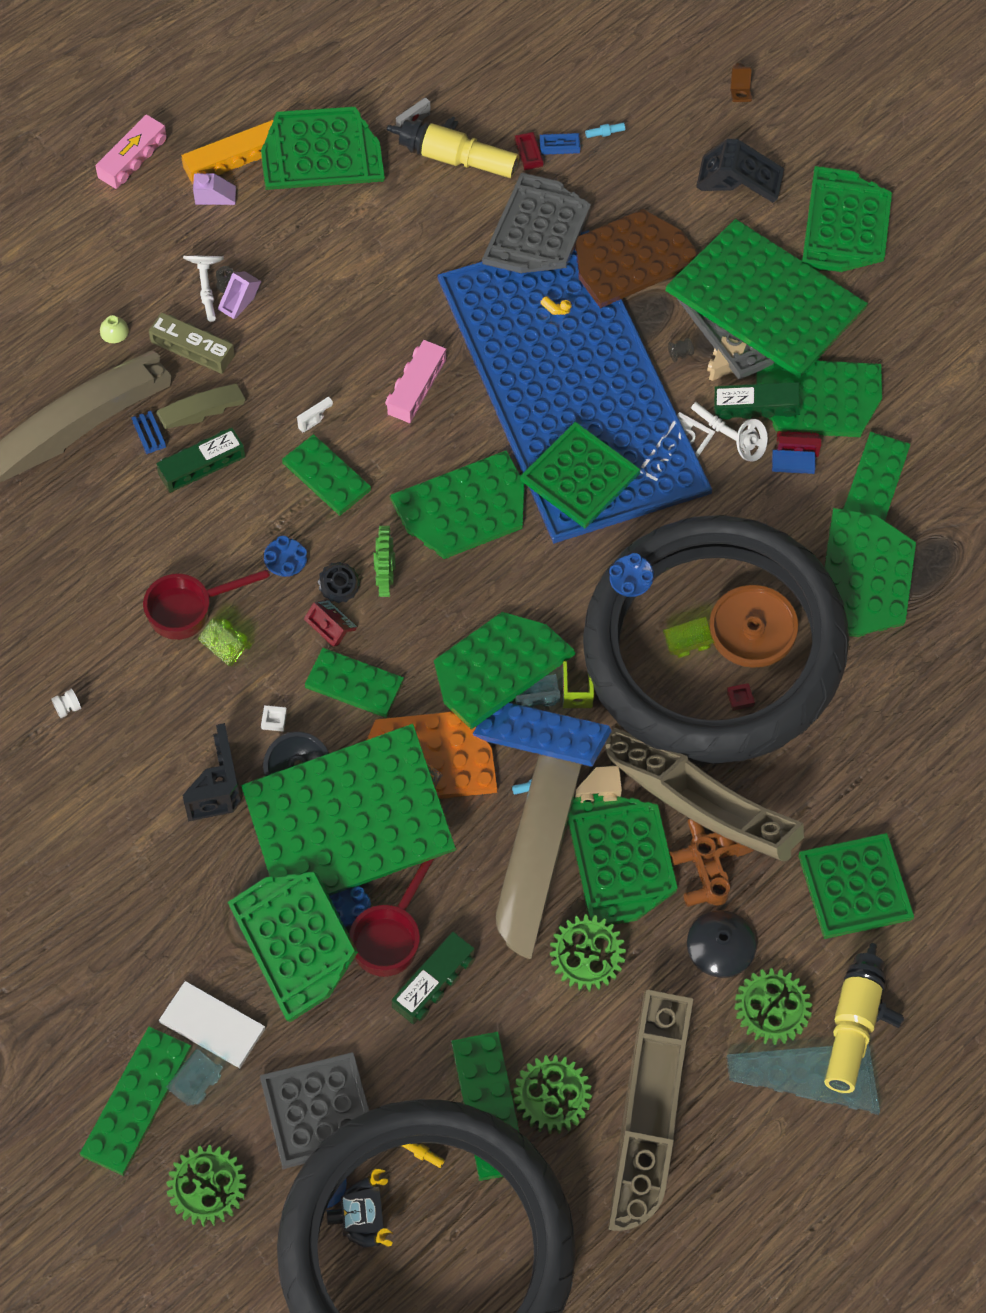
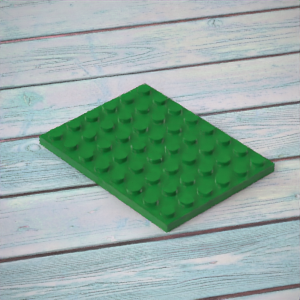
M737 219L733 220L667 284L665 290L798 378L819 359L868 305L867 302L809 265L802 263L801 260Z
M413 724L241 785L269 876L275 878L291 874L301 875L303 873L315 872L318 874L329 896L456 851Z

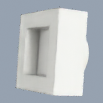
M264 705L261 728L263 730L284 731L287 708Z

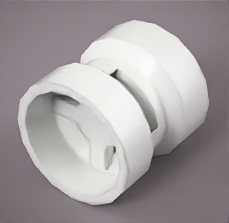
M72 689L66 691L65 696L51 698L60 718L67 716L71 710L76 712L81 709L80 703Z

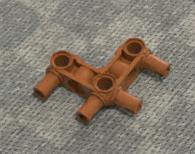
M689 819L687 823L693 837L691 844L688 848L669 853L673 866L689 861L695 863L703 889L684 893L685 904L687 907L705 902L710 905H723L728 899L730 884L720 860L734 855L737 857L743 856L754 850L717 833L706 834L702 825ZM700 848H706V849H708L710 852H708V853H703V852H701L699 849H700ZM721 889L724 893L716 894L713 890Z

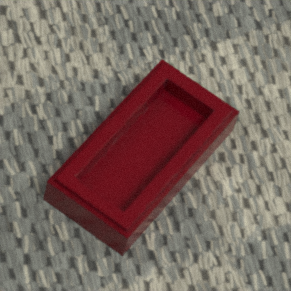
M534 132L515 135V143L524 170L543 167V159Z

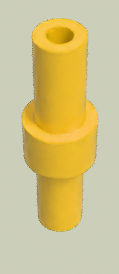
M416 1143L402 1146L413 1152L416 1158L422 1161L425 1159L439 1168L445 1162V1159L429 1151L430 1148L422 1143L420 1145Z

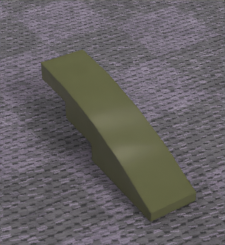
M232 384L179 400L157 410V415L165 429L203 422L206 416L222 414L227 407L243 405L245 398L238 385Z

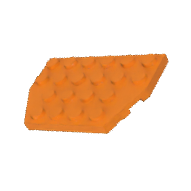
M453 712L375 720L367 740L410 724L414 725L439 799L497 793L491 746L487 741L474 736L475 728L471 730Z

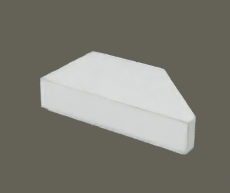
M329 397L297 416L298 428L302 433L320 423L324 417L322 414L324 410L333 405V401Z

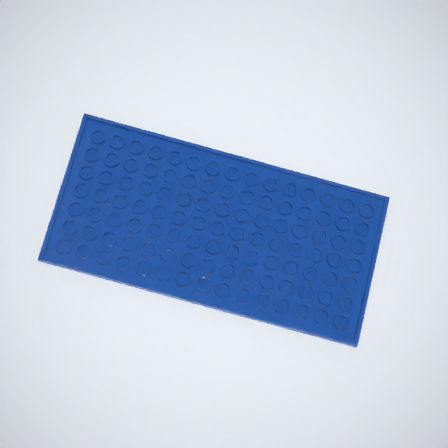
M590 231L581 232L580 236ZM575 248L567 267L561 269L518 273L479 262L438 274V281L522 473L574 422L585 428L643 472L586 529L529 487L553 544L712 494L709 481L622 299L602 308L597 305L579 280ZM546 296L556 304H561V301L568 300L571 302L572 307L566 315H553L541 304V300ZM673 421H675L676 424L669 432V427L671 426ZM667 435L666 438L662 439L660 447L657 449L656 445L663 436ZM653 449H654V450H655V454L652 455V456H649V455L651 454V452L653 451ZM646 459H650L648 464L643 469L641 466L644 464ZM657 464H659V467L662 470L661 472L658 470ZM646 472L656 477L658 480L655 481L650 477L646 476Z

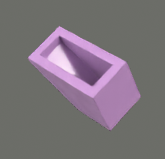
M194 174L193 192L195 205H235V185L216 174Z
M247 272L233 273L218 310L236 319L254 299L261 281Z

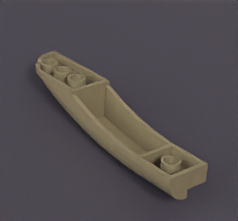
M148 351L107 370L57 398L0 440V483L64 453V449L106 419L132 404L170 387L171 375L159 362L160 356L154 351Z
M616 728L611 731L606 741V752L610 760L650 793L705 828L780 861L789 860L791 858V850L804 838V824L802 822L766 809L733 792L688 760V756L681 753L654 749L631 734Z
M539 754L496 911L497 930L506 941V945L515 953L528 959H532L583 764Z
M647 989L644 992L623 1113L608 1230L623 1231L635 1228L651 1218L662 1203L674 1141L678 1095L693 998Z

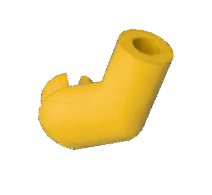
M548 296L541 300V304L553 315H566L572 307L571 302L568 300L561 301V304L554 303Z

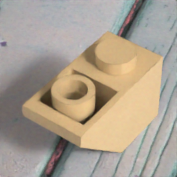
M722 337L721 344L732 358H734V353L743 354L746 343L742 342L738 346H732L727 343L726 337ZM729 338V340H730L731 342H734V343L739 342V341H737V340H734V339H730V338ZM714 348L713 355L715 359H710L707 369L710 372L709 380L712 381L733 373L729 368L728 361L719 349L716 351Z
M596 767L576 789L575 797L581 796V803L585 800L594 802L593 794L604 796L603 801H617V796L621 797L622 791L619 767Z

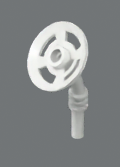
M184 255L183 258L197 264V268L200 271L202 303L205 305L208 321L213 322L216 317L213 307V292L209 286L208 269H210V264L224 260V257Z
M697 402L692 405L691 409L708 421L709 426L713 425L712 428L716 429L717 432L720 431L737 441L738 452L746 461H756L764 454L768 438L766 428L761 421L749 419L741 425L737 432L725 425L721 418L718 419L717 415L713 416ZM748 425V429L742 433L743 429ZM755 427H756V428L758 429V431H759L760 439H759V436H758L757 431L754 429ZM755 446H759L757 451L751 455L750 450L754 449Z

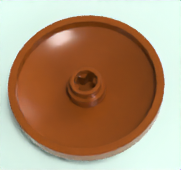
M746 585L732 589L717 601L711 612L709 631L714 646L726 659L740 666L758 668L774 664L790 652L797 637L798 619L791 603L779 592L765 586Z

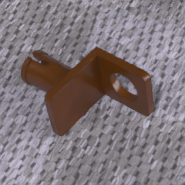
M737 63L732 68L730 92L733 102L752 101L750 91L752 70L751 67H745L742 63ZM745 94L746 97H738L736 95Z

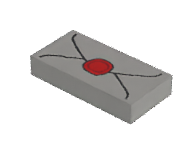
M424 98L396 117V126L402 127L405 120L414 122L429 116L430 101Z

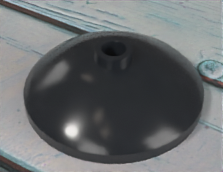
M306 732L286 733L278 737L267 749L263 762L264 775L268 776L293 767L296 760L304 763L327 755L329 751L324 743L314 735Z
M717 910L700 916L692 924L687 936V951L690 959L698 969L713 977L728 978L742 973L752 963L757 950L756 936L750 924L741 916L729 911ZM724 935L727 937V940L722 941L719 937Z

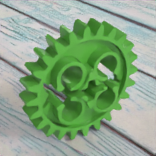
M379 526V537H376L374 570L376 572V585H379V597H390V586L393 585L395 552L393 551V537L390 535V526Z
M587 914L584 916V921H580L578 916H575L574 924L567 920L568 928L565 929L560 926L559 930L562 934L553 935L558 942L550 944L552 948L556 949V951L550 952V956L556 958V960L551 962V965L559 966L555 974L563 973L561 981L564 982L569 979L570 988L577 983L579 991H581L583 985H587L588 992L591 991L592 985H595L600 990L601 982L609 986V977L616 980L614 971H622L618 963H625V959L619 957V955L626 953L625 949L619 948V946L624 944V940L616 939L619 937L620 932L612 933L614 925L611 924L606 927L605 918L598 923L597 915L593 917L592 921H589ZM575 934H582L585 936V941L580 945L576 944V949L586 951L587 948H591V953L599 955L601 950L595 946V942L598 939H605L608 942L605 953L609 954L616 951L610 957L613 966L611 967L606 960H603L602 971L595 973L590 969V965L595 961H599V956L589 955V958H585L584 953L575 951L574 955L580 959V964L577 967H570L567 964V960L571 957V954L566 952L560 955L565 949L563 939L570 946H573V936Z
M770 968L767 975L762 969L759 977L752 973V981L749 979L744 980L745 987H739L738 992L740 994H736L735 998L740 1003H736L734 1009L740 1011L737 1013L736 1019H744L740 1027H749L747 1035L754 1032L756 1033L755 1040L762 1036L764 1037V1044L768 1042V1039H772L773 1044L776 1045L779 1038L783 1044H786L787 1036L795 1040V1032L800 1035L802 1034L803 1028L801 1026L807 1027L808 1025L806 1019H809L812 1013L807 1010L811 1009L812 1003L806 1002L809 1000L810 994H803L806 986L798 987L799 978L792 981L790 980L792 973L784 977L782 969H780L777 975L774 974L773 968ZM785 983L788 992H792L789 994L787 1002L792 1003L796 1009H787L784 1006L786 997H783L779 1001L778 1006L773 1007L767 1014L761 1030L758 1021H754L757 1019L759 1010L753 1009L751 1004H760L762 1006L760 1015L763 1016L768 1011L769 1005L773 1006L779 1000ZM774 987L778 993L771 994L766 988ZM776 1019L780 1025L773 1026L768 1020Z
M546 1055L543 1063L536 1058L535 1066L527 1064L528 1072L520 1071V1076L523 1079H516V1085L519 1087L514 1088V1094L519 1096L514 1098V1103L521 1104L517 1107V1112H525L522 1120L525 1121L530 1118V1127H533L536 1123L539 1124V1132L544 1127H547L548 1134H551L552 1128H556L560 1134L562 1126H565L569 1131L571 1129L570 1123L572 1122L578 1126V1117L585 1118L586 1113L583 1110L590 1109V1104L585 1102L592 1099V1095L587 1093L591 1091V1085H584L588 1081V1076L581 1077L583 1069L575 1070L576 1062L567 1065V1057H564L562 1062H558L557 1055L554 1056L553 1061H549ZM540 1069H542L543 1080L546 1081V1086L541 1084L540 1091L542 1094L539 1097H534L529 1092L532 1089H537L538 1081L533 1078H537L538 1074H540ZM551 1074H557L560 1080L552 1082L549 1079L547 1080V1077ZM549 1091H550L552 1094L555 1093V1092H557V1098H556L554 1095H551V1096L549 1097V1096H548ZM573 1092L576 1098L568 1100V1109L572 1111H568L564 1120L563 1109L559 1108V1102L563 1105L565 1102L564 1093ZM548 1107L559 1108L558 1112L554 1115H549L545 1111Z
M209 1145L207 1151L203 1152L202 1147L198 1146V1153L196 1154L189 1149L190 1157L186 1158L180 1155L182 1163H173L177 1171H169V1176L174 1179L166 1182L168 1187L173 1188L167 1191L168 1197H174L169 1202L171 1206L178 1205L175 1209L176 1214L184 1211L182 1216L184 1221L191 1216L193 1225L200 1219L202 1226L205 1227L207 1220H211L214 1226L218 1217L222 1222H225L224 1214L227 1213L233 1216L232 1207L240 1209L237 1199H245L244 1194L240 1192L247 1190L246 1184L240 1183L246 1180V1175L240 1174L244 1170L243 1166H236L238 1159L237 1157L230 1159V1151L222 1155L221 1147H218L213 1152L211 1145ZM188 1164H190V1168L194 1174H197L200 1181L204 1184L210 1182L212 1188L219 1193L221 1189L218 1181L223 1177L230 1179L229 1184L224 1186L225 1194L230 1195L226 1197V1207L223 1206L220 1197L216 1196L215 1191L209 1187L203 1189L201 1182L194 1178L192 1181L194 1186H196L195 1191L191 1194L183 1192L184 1188L190 1185L188 1177L184 1176L188 1173ZM207 1164L210 1166L208 1172L197 1173L201 1165ZM207 1198L216 1199V1203L211 1207L203 1205Z

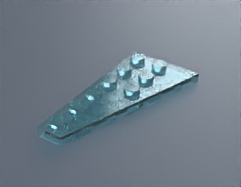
M869 1043L867 1044L865 1057L861 1061L855 1090L850 1093L836 1092L825 1085L824 1081L833 1046L727 1054L726 1059L730 1081L756 1087L763 1086L782 1093L783 1091L796 1094L795 1096L829 1104H841L855 1110H867L877 1115L880 1113Z

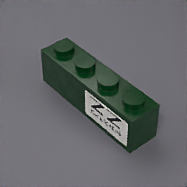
M799 382L715 386V414L723 420L740 417L750 419L752 417L771 418L773 416L792 417L800 415Z
M233 428L220 431L211 438L203 439L194 446L184 448L179 453L165 457L157 462L156 465L160 478L169 493L245 458V451Z
M452 932L392 998V1008L413 1025L417 1020L422 1021L429 1012L428 1008L433 1003L437 1004L444 996L443 991L448 986L452 987L458 981L459 973L464 968L467 970L475 961V949L456 933Z

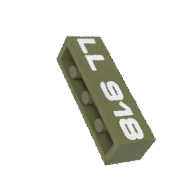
M161 312L149 329L151 343L221 374L224 373L235 356L234 347L230 341L220 339L208 331H202L190 323H184L172 315H166Z

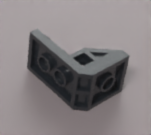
M726 139L702 157L696 188L701 191H731L743 184L773 203L778 200L784 168L739 139Z
M225 723L217 724V733L213 734L219 766L205 769L183 794L188 822L233 813L241 803ZM219 777L223 778L222 781H217V782H216V779H217V778H219Z

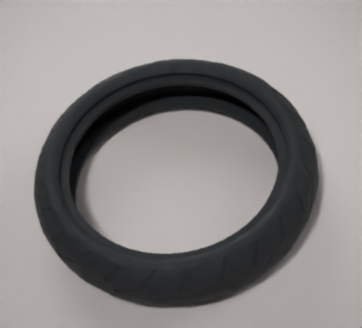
M726 515L686 518L661 526L630 544L607 568L598 582L587 608L583 634L584 656L589 677L599 700L618 724L633 737L654 749L681 753L688 756L689 761L712 764L744 761L768 754L783 747L807 730L832 701L845 671L849 646V629L843 600L831 576L816 556L788 534L756 520ZM637 553L651 564L654 571V579L680 564L706 558L744 561L768 571L781 580L800 601L810 623L812 648L804 670L794 685L782 697L764 709L740 718L701 720L686 717L664 708L639 688L628 673L623 662L619 645L620 634L628 609L636 597L623 596L613 589L609 578L610 567L621 557Z
M418 1099L385 1104L352 1119L328 1136L308 1158L294 1180L282 1210L277 1241L280 1283L290 1313H339L326 1290L318 1259V1237L328 1204L343 1181L365 1161L394 1147L416 1143H437L463 1149L489 1163L509 1182L525 1208L534 1244V1263L529 1288L523 1303L516 1313H563L572 1288L575 1267V1236L569 1204L553 1170L535 1146L511 1125L490 1113L460 1102L437 1099Z

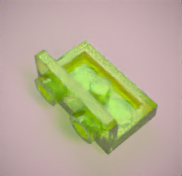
M706 617L663 629L670 655H677L678 658L690 655V650L698 648V651L711 648L710 644L714 643L710 636Z
M212 618L198 637V640L228 666H233L243 650L250 649L252 645L247 641L248 637L239 631L236 632L231 628L233 625L228 620Z

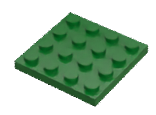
M574 422L520 476V481L586 529L640 474V469L578 423Z
M887 833L799 852L798 857L824 939L914 919Z

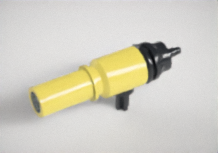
M451 117L442 125L430 124L428 121L424 123L422 120L414 122L405 120L402 127L395 125L387 126V131L399 135V145L407 147L410 152H417V155L454 166L462 163L466 168L472 166L511 179L516 172L519 154L477 142L476 138L468 139L466 133L455 130L459 124L458 121H455V117Z
M875 943L870 944L867 953L857 954L854 957L853 964L847 968L834 1019L837 1025L833 1031L835 1040L824 1082L828 1088L840 1093H850L855 1090L861 1061L865 1057L867 1044L870 1041L869 1034L874 1031L876 1022L882 1020L899 1028L904 1021L902 1014L887 1008L886 1001L881 999L886 981V976L883 972L885 963L876 956L877 945Z

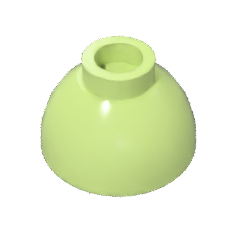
M113 315L107 317L100 326L102 339L109 343H119L129 333L127 323L122 318Z

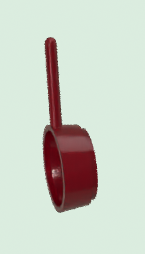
M263 570L207 590L199 580L186 574L166 575L157 579L147 589L143 599L144 613L151 627L159 635L174 640L186 639L198 633L206 624L209 614V598L266 579L270 576V572Z
M434 859L421 863L397 907L392 905L371 907L363 911L353 922L349 936L358 951L355 960L366 972L381 977L393 976L406 970L413 962L418 949L420 934L415 920L406 912V909Z

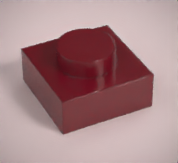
M749 683L727 687V695L732 711L754 706L755 702Z

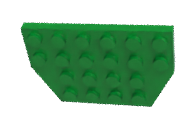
M356 107L276 112L261 149L265 190L384 182L380 141L370 131L368 124L361 118Z
M815 166L802 263L815 269L844 272L884 262L892 192L879 187L872 181L870 183L859 177L860 174L854 171Z
M816 361L800 378L776 363L756 372V384L799 382L800 415L792 417L773 416L769 418L776 432L818 433L823 436L861 437L882 401L881 364Z
M507 451L390 495V500L407 533L424 542L426 547L433 549L443 559L516 532L523 527L524 483L520 481V475Z
M833 508L824 567L831 576L843 600L849 636L861 637L872 632L884 631L891 627L903 626L906 622L916 542L876 515Z
M501 612L434 660L444 704L472 730L562 665L563 661L573 657L575 651L547 624Z
M593 794L594 802L585 800L581 803V796L574 797L568 825L589 921H592L595 915H597L598 923L604 918L606 919L605 926L637 921L677 892L676 879L657 804L617 796V801H603L604 796H598V794Z
M315 872L303 873L301 875L291 874L275 878L265 877L228 902L288 1022H292L328 999L358 953L318 874Z

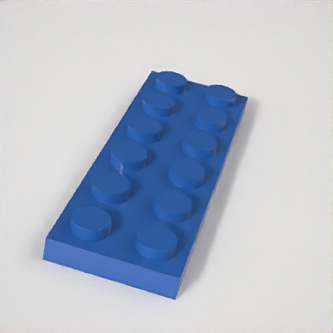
M508 703L477 725L473 735L490 743L593 766L611 733L609 725Z

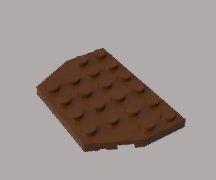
M644 209L578 236L575 246L579 280L600 308L678 275L699 254L682 230Z

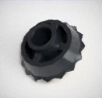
M330 563L329 566L324 567L323 571L319 573L320 578L317 581L320 585L319 590L323 593V597L328 598L330 602L335 601L338 604L347 602L349 599L354 598L355 593L358 592V586L360 585L359 575L347 563Z

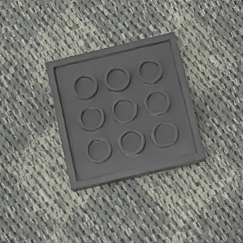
M353 1052L260 1075L282 1169L305 1164L328 1136L347 1122L369 1111Z

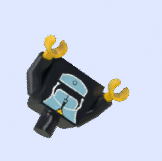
M375 1169L371 1176L358 1181L346 1190L344 1195L340 1197V1209L326 1210L327 1225L342 1224V1235L363 1248L379 1246L381 1243L388 1247L393 1244L392 1241L385 1240L387 1235L393 1234V1232L383 1227L380 1187H376L377 1184L386 1185L388 1183V1179L383 1178L379 1180L380 1174L386 1172L382 1169Z

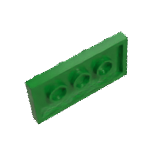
M314 434L282 459V463L339 516L371 491V486Z
M322 648L305 682V688L387 718L404 683V677Z

